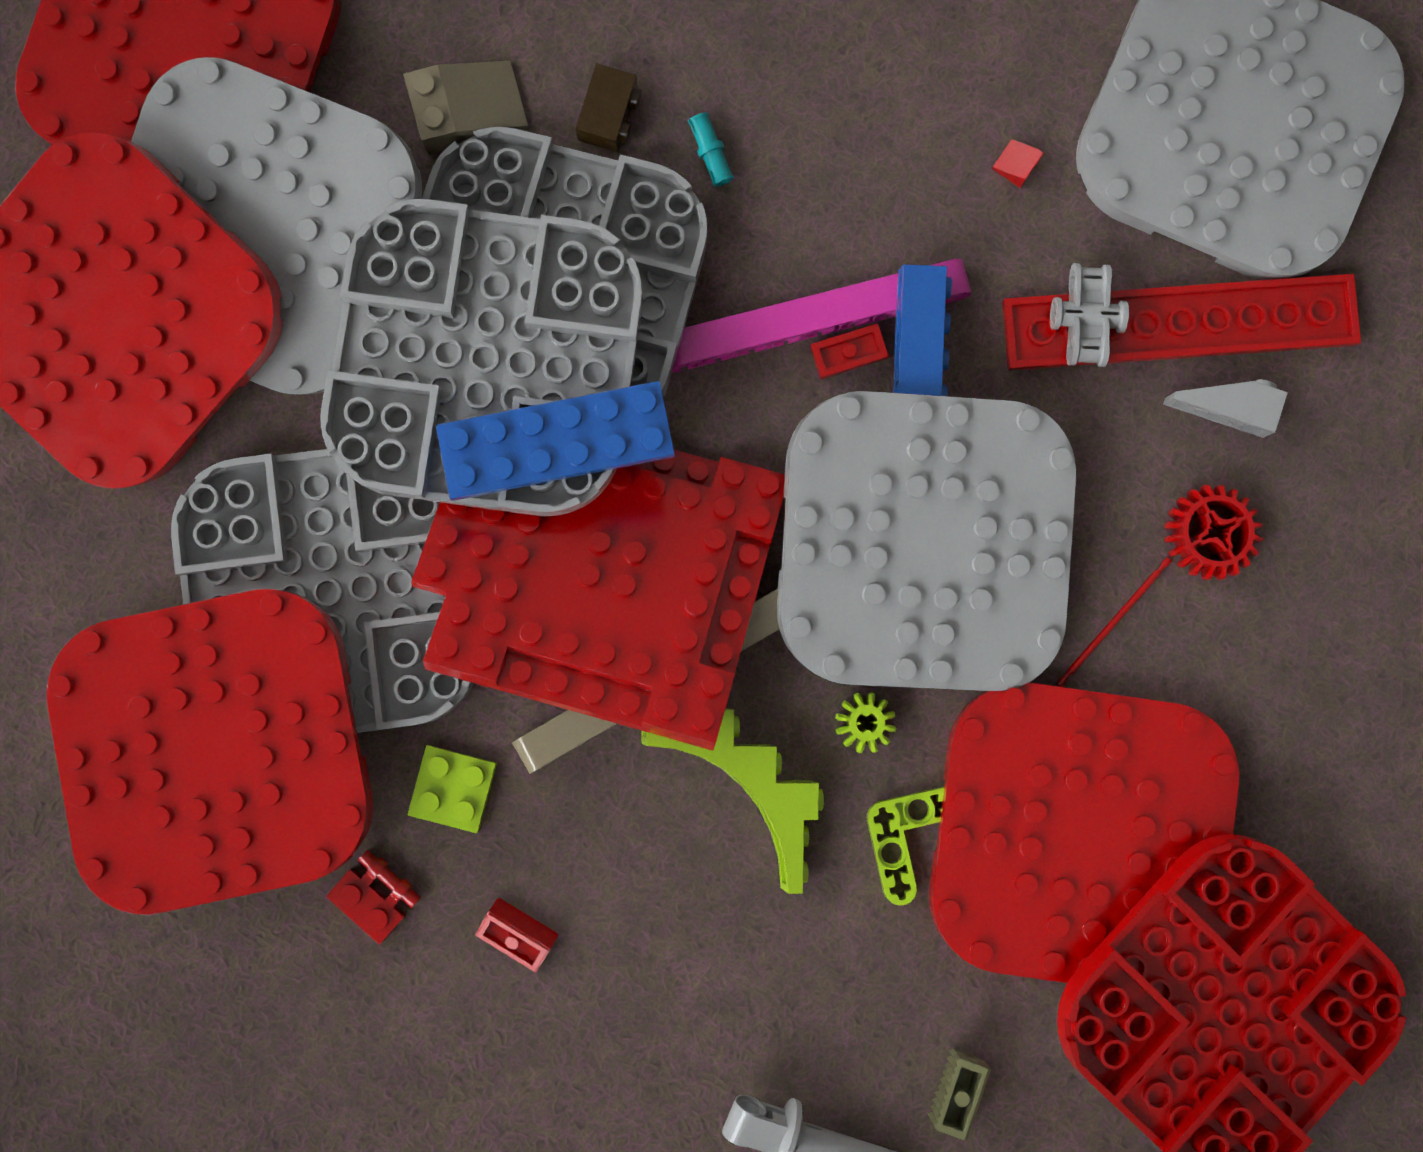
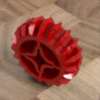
M1210 485L1201 486L1200 491L1196 489L1189 490L1187 498L1180 497L1176 500L1179 509L1172 508L1168 511V515L1175 521L1166 522L1163 526L1165 529L1173 531V535L1165 537L1164 542H1174L1176 548L1169 551L1168 555L1172 557L1180 554L1182 557L1179 559L1177 566L1183 568L1190 564L1189 575L1196 576L1201 571L1203 580H1210L1213 575L1217 580L1226 579L1227 573L1231 576L1238 575L1240 573L1239 567L1247 568L1251 565L1248 556L1254 557L1259 553L1252 544L1260 543L1264 539L1260 535L1255 534V530L1262 528L1263 523H1254L1252 520V516L1257 515L1259 510L1256 508L1247 510L1245 508L1249 504L1250 498L1244 497L1237 501L1238 490L1232 489L1226 493L1224 485H1217L1213 490ZM1207 504L1224 509L1231 515V518L1222 519L1218 517L1214 510L1210 511ZM1195 512L1196 517L1194 520L1197 528L1195 534L1189 538V523ZM1225 525L1223 529L1218 531V535L1213 538L1202 539V537L1209 534L1208 530ZM1237 528V543L1232 552L1231 534ZM1201 545L1208 547L1213 555L1217 554L1220 561L1205 558L1195 548Z

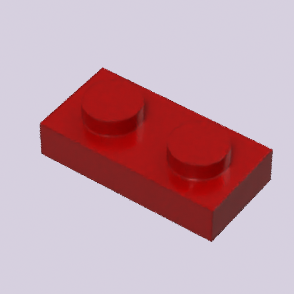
M878 323L810 345L820 380L884 361L889 357Z

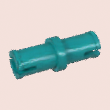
M708 112L691 117L688 120V124L699 147L697 154L699 159H704L713 186L719 187L731 182L734 176L723 153L725 146L722 140H718Z

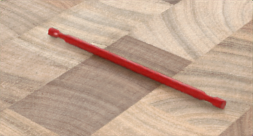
M1166 557L1162 561L1161 566L1147 578L1067 669L1065 675L1059 678L1055 684L1062 687L1066 683L1067 678L1081 666L1160 576L1163 569L1169 566L1172 562L1171 559Z

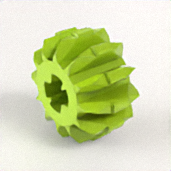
M859 693L853 694L856 707H853L844 700L841 705L849 712L848 715L835 714V719L846 721V726L835 729L836 734L849 732L850 734L844 739L843 744L848 747L857 739L855 748L858 753L863 752L866 741L870 751L873 753L877 752L878 747L875 739H878L884 745H888L890 741L882 734L883 731H896L895 726L885 724V720L895 717V712H881L888 704L886 699L880 700L874 707V693H868L865 705ZM871 714L874 721H870V723L874 724L872 730L863 729L859 731L857 725L861 724L857 722L859 715L867 717Z

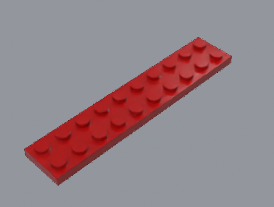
M1354 274L1111 291L1110 304L1127 301L1129 318L1124 333H1117L1116 329H1110V353L1107 364L1356 346L1361 343ZM1069 294L1004 298L1002 301L1008 371L1073 366L1067 364L1066 358L1068 327L1060 326L1058 330L1051 329L1050 310L1053 298L1059 297L1062 301L1069 302ZM1077 362L1075 366L1095 365L1097 363Z

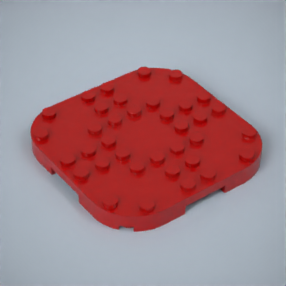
M41 0L16 71L15 90L18 105L31 128L52 146L70 135L85 132L105 133L131 141L143 104L157 80L176 65L196 58L225 59L310 92L322 55L327 56L338 23L340 0Z
M85 132L70 135L49 147L0 205V407L60 464L79 479L104 488H126L152 482L170 471L198 440L196 437L198 432L238 387H244L268 360L277 346L283 328L284 319H280L281 308L279 298H282L277 280L267 264L234 232L227 231L179 185L180 181L151 153L138 144L105 133Z
M257 589L99 622L79 632L63 647L55 659L49 674L47 707L75 864L84 883L100 900L115 909L139 915L163 913L314 881L341 868L354 856V853L361 845L363 839L366 838L370 829L373 815V796L366 758L361 756L348 685L351 684L345 647L337 626L323 609L295 593L276 589Z
M1026 683L1020 687L1009 688L1003 691H983L961 710L952 726L948 740L943 777L945 785L937 848L933 855L929 886V905L938 932L957 955L979 969L999 974L1068 983L1079 966L1187 849L1210 837L1233 834L1239 788V766L1234 748L1225 732L1215 721L1201 711L1178 703L1036 683Z
M1237 834L1217 835L1202 840L1187 849L1079 966L1066 984L1059 1002L1057 1015L1058 1035L1062 1049L1070 1063L1163 1152H1304L1313 1142L1307 1133L1353 1081L1361 1086L1366 1083L1392 1053L1405 1025L1406 1016L1401 1014V997L1406 996L1403 980L1393 962L1363 932L1355 929L1313 887L1315 884L1292 860L1279 850L1248 836Z

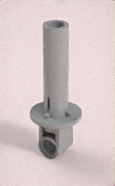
M738 1095L722 1128V1134L731 1143L762 1152H896L804 1122L801 1101L795 1098L789 1099L784 1108H780L759 1101L749 1095Z

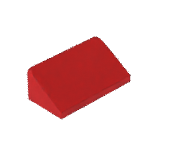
M497 898L486 914L475 936L536 973L556 941L558 933L503 899Z

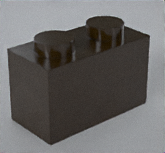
M596 63L575 128L578 141L618 152L621 142H627L632 122L628 121L631 109L637 110L642 90L638 89L637 75Z

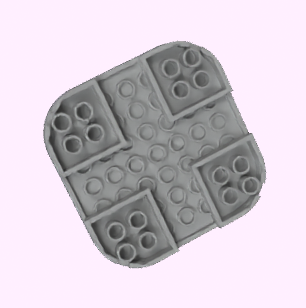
M1139 0L1133 10L1121 38L1120 46L1078 140L1076 151L1078 174H1081L1087 188L1086 194L1101 211L1113 219L1150 235L1154 231L1216 257V263L1258 280L1295 278L1314 270L1333 256L1344 242L1400 108L1405 80L1402 62L1394 45L1372 23L1320 0Z
M205 57L180 63L163 74L151 88L143 104L131 142L146 149L180 181L179 185L227 231L234 232L267 264L277 280L282 298H279L281 308L280 319H284L281 336L271 356L249 381L287 394L308 395L322 393L325 388L327 370H332L343 303L340 299V291L350 244L360 227L366 221L370 223L377 216L385 212V207L400 201L422 199L420 170L417 168L410 152L411 150L405 141L392 129L370 116L225 59Z
M490 127L473 131L474 136L459 144L454 141L436 160L429 175L422 199L467 204L470 210L540 219L541 215L583 220L605 228L620 240V243L629 252L631 257L633 256L636 262L643 296L631 386L660 381L664 397L671 378L707 246V218L705 209L692 191V186L675 171L656 163L620 155L619 160H614L554 145L552 137L509 127Z
M410 199L385 207V212L377 216L370 223L366 221L355 234L346 256L340 291V299L343 303L332 370H327L320 416L325 445L342 471L362 486L381 494L537 516L567 514L586 506L596 499L609 485L617 468L451 501L436 425L631 387L643 296L636 262L633 256L631 257L629 252L620 243V240L605 228L583 220L541 215L540 219L477 211L470 210L467 204L430 199Z
M855 391L841 394L825 400L811 410L800 421L792 434L785 464L783 498H786L782 570H779L777 618L784 643L795 658L816 675L832 682L849 685L1003 691L1009 688L1020 687L1039 676L1056 657L1063 642L1067 622L1076 464L1070 442L1060 426L1043 411L1021 402L873 391Z
M328 449L276 456L273 454H263L225 460L200 472L194 477L196 480L184 495H180L173 512L171 540L175 574L180 575L183 604L257 589H276L301 595L323 609L337 626L345 647L351 684L348 687L357 733L413 726L437 720L455 709L467 696L474 683L425 669L423 659L445 596L412 587L411 583L440 502L391 496L372 491L342 471L328 452Z

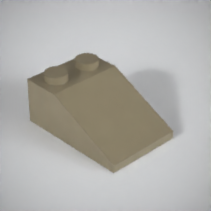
M510 61L440 64L403 74L420 138L428 155L444 151L454 141L457 144L474 136L473 131L490 127H509L519 130L529 128Z

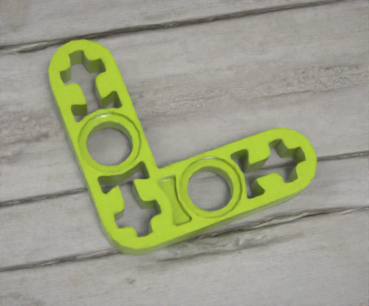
M944 786L878 801L868 809L867 824L885 897L895 905L899 906L910 903L915 898L917 892L904 830L940 822L941 817H935V805L930 796L936 795L937 802L943 801ZM916 799L923 800L928 806L926 816L920 820L912 819L908 813L909 804ZM884 807L887 813L893 814V818L888 820L889 831L894 832L897 830L898 836H886L878 841L877 834H884L881 823L874 822V817L879 815V808ZM942 807L938 808L940 813L942 812ZM888 843H896L901 849V856L894 863L885 862L881 856L882 848ZM905 865L906 872L899 871L900 880L904 884H909V889L904 890V897L899 898L896 893H890V888L895 886V879L892 873L886 876L885 869L896 870Z

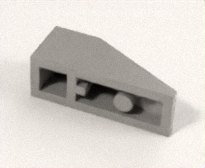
M1258 379L1256 381L1176 391L1165 398L1163 405L1264 438L1275 433L1288 392L1277 389V384L1271 381Z

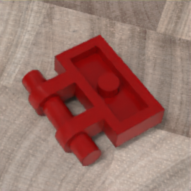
M366 850L358 859L368 869L363 877L355 869L351 868L327 894L326 898L380 945L406 916L396 907L397 903L402 900L412 909L421 897L411 889L413 885L407 879L401 880L387 867L389 865L388 862L382 857L376 858L369 850ZM377 878L392 891L387 898L371 885Z

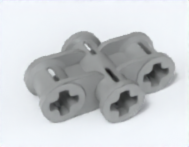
M1073 263L1069 274V302L1062 301L1059 297H1055L1052 300L1050 310L1051 329L1058 330L1060 326L1068 327L1066 352L1068 365L1075 366L1077 362L1097 363L1098 367H1106L1110 353V329H1116L1117 333H1124L1127 328L1129 318L1128 302L1119 301L1118 304H1110L1112 269L1110 265H1103L1102 268L1081 267L1080 263Z

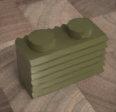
M956 1049L949 1050L951 1056L947 1057L948 1063L944 1064L946 1070L942 1071L943 1077L939 1078L941 1084L937 1085L939 1091L934 1092L936 1098L932 1099L934 1105L930 1106L932 1111L927 1114L937 1131L967 1141L991 1069L985 1060Z

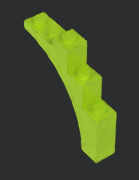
M725 709L713 751L641 731V743L645 746L677 749L699 756L721 768L745 790L759 808L771 832L779 863L780 888L788 894H803V884L808 882L809 876L808 864L806 861H803L804 847H808L809 829L807 825H804V820H818V811L823 809L824 795L822 789H819V783L811 780H776V774H781L782 757L780 753H777L776 746L770 744H734V738H738L740 732L739 717L734 716V709Z

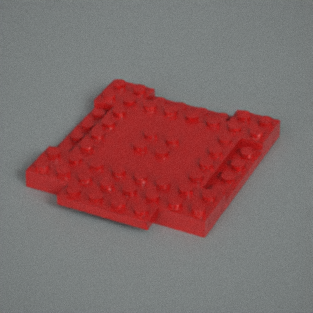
M674 450L675 457L617 468L609 485L596 499L586 506L567 514L537 516L440 502L411 581L412 587L445 596L423 659L425 669L713 751L782 505L785 474L720 457L719 462Z

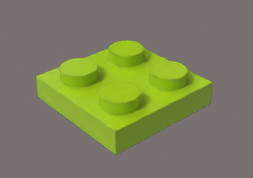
M426 745L407 815L479 833L497 762Z

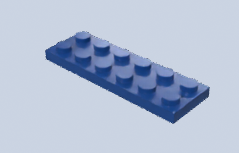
M660 381L436 425L451 501L675 457Z

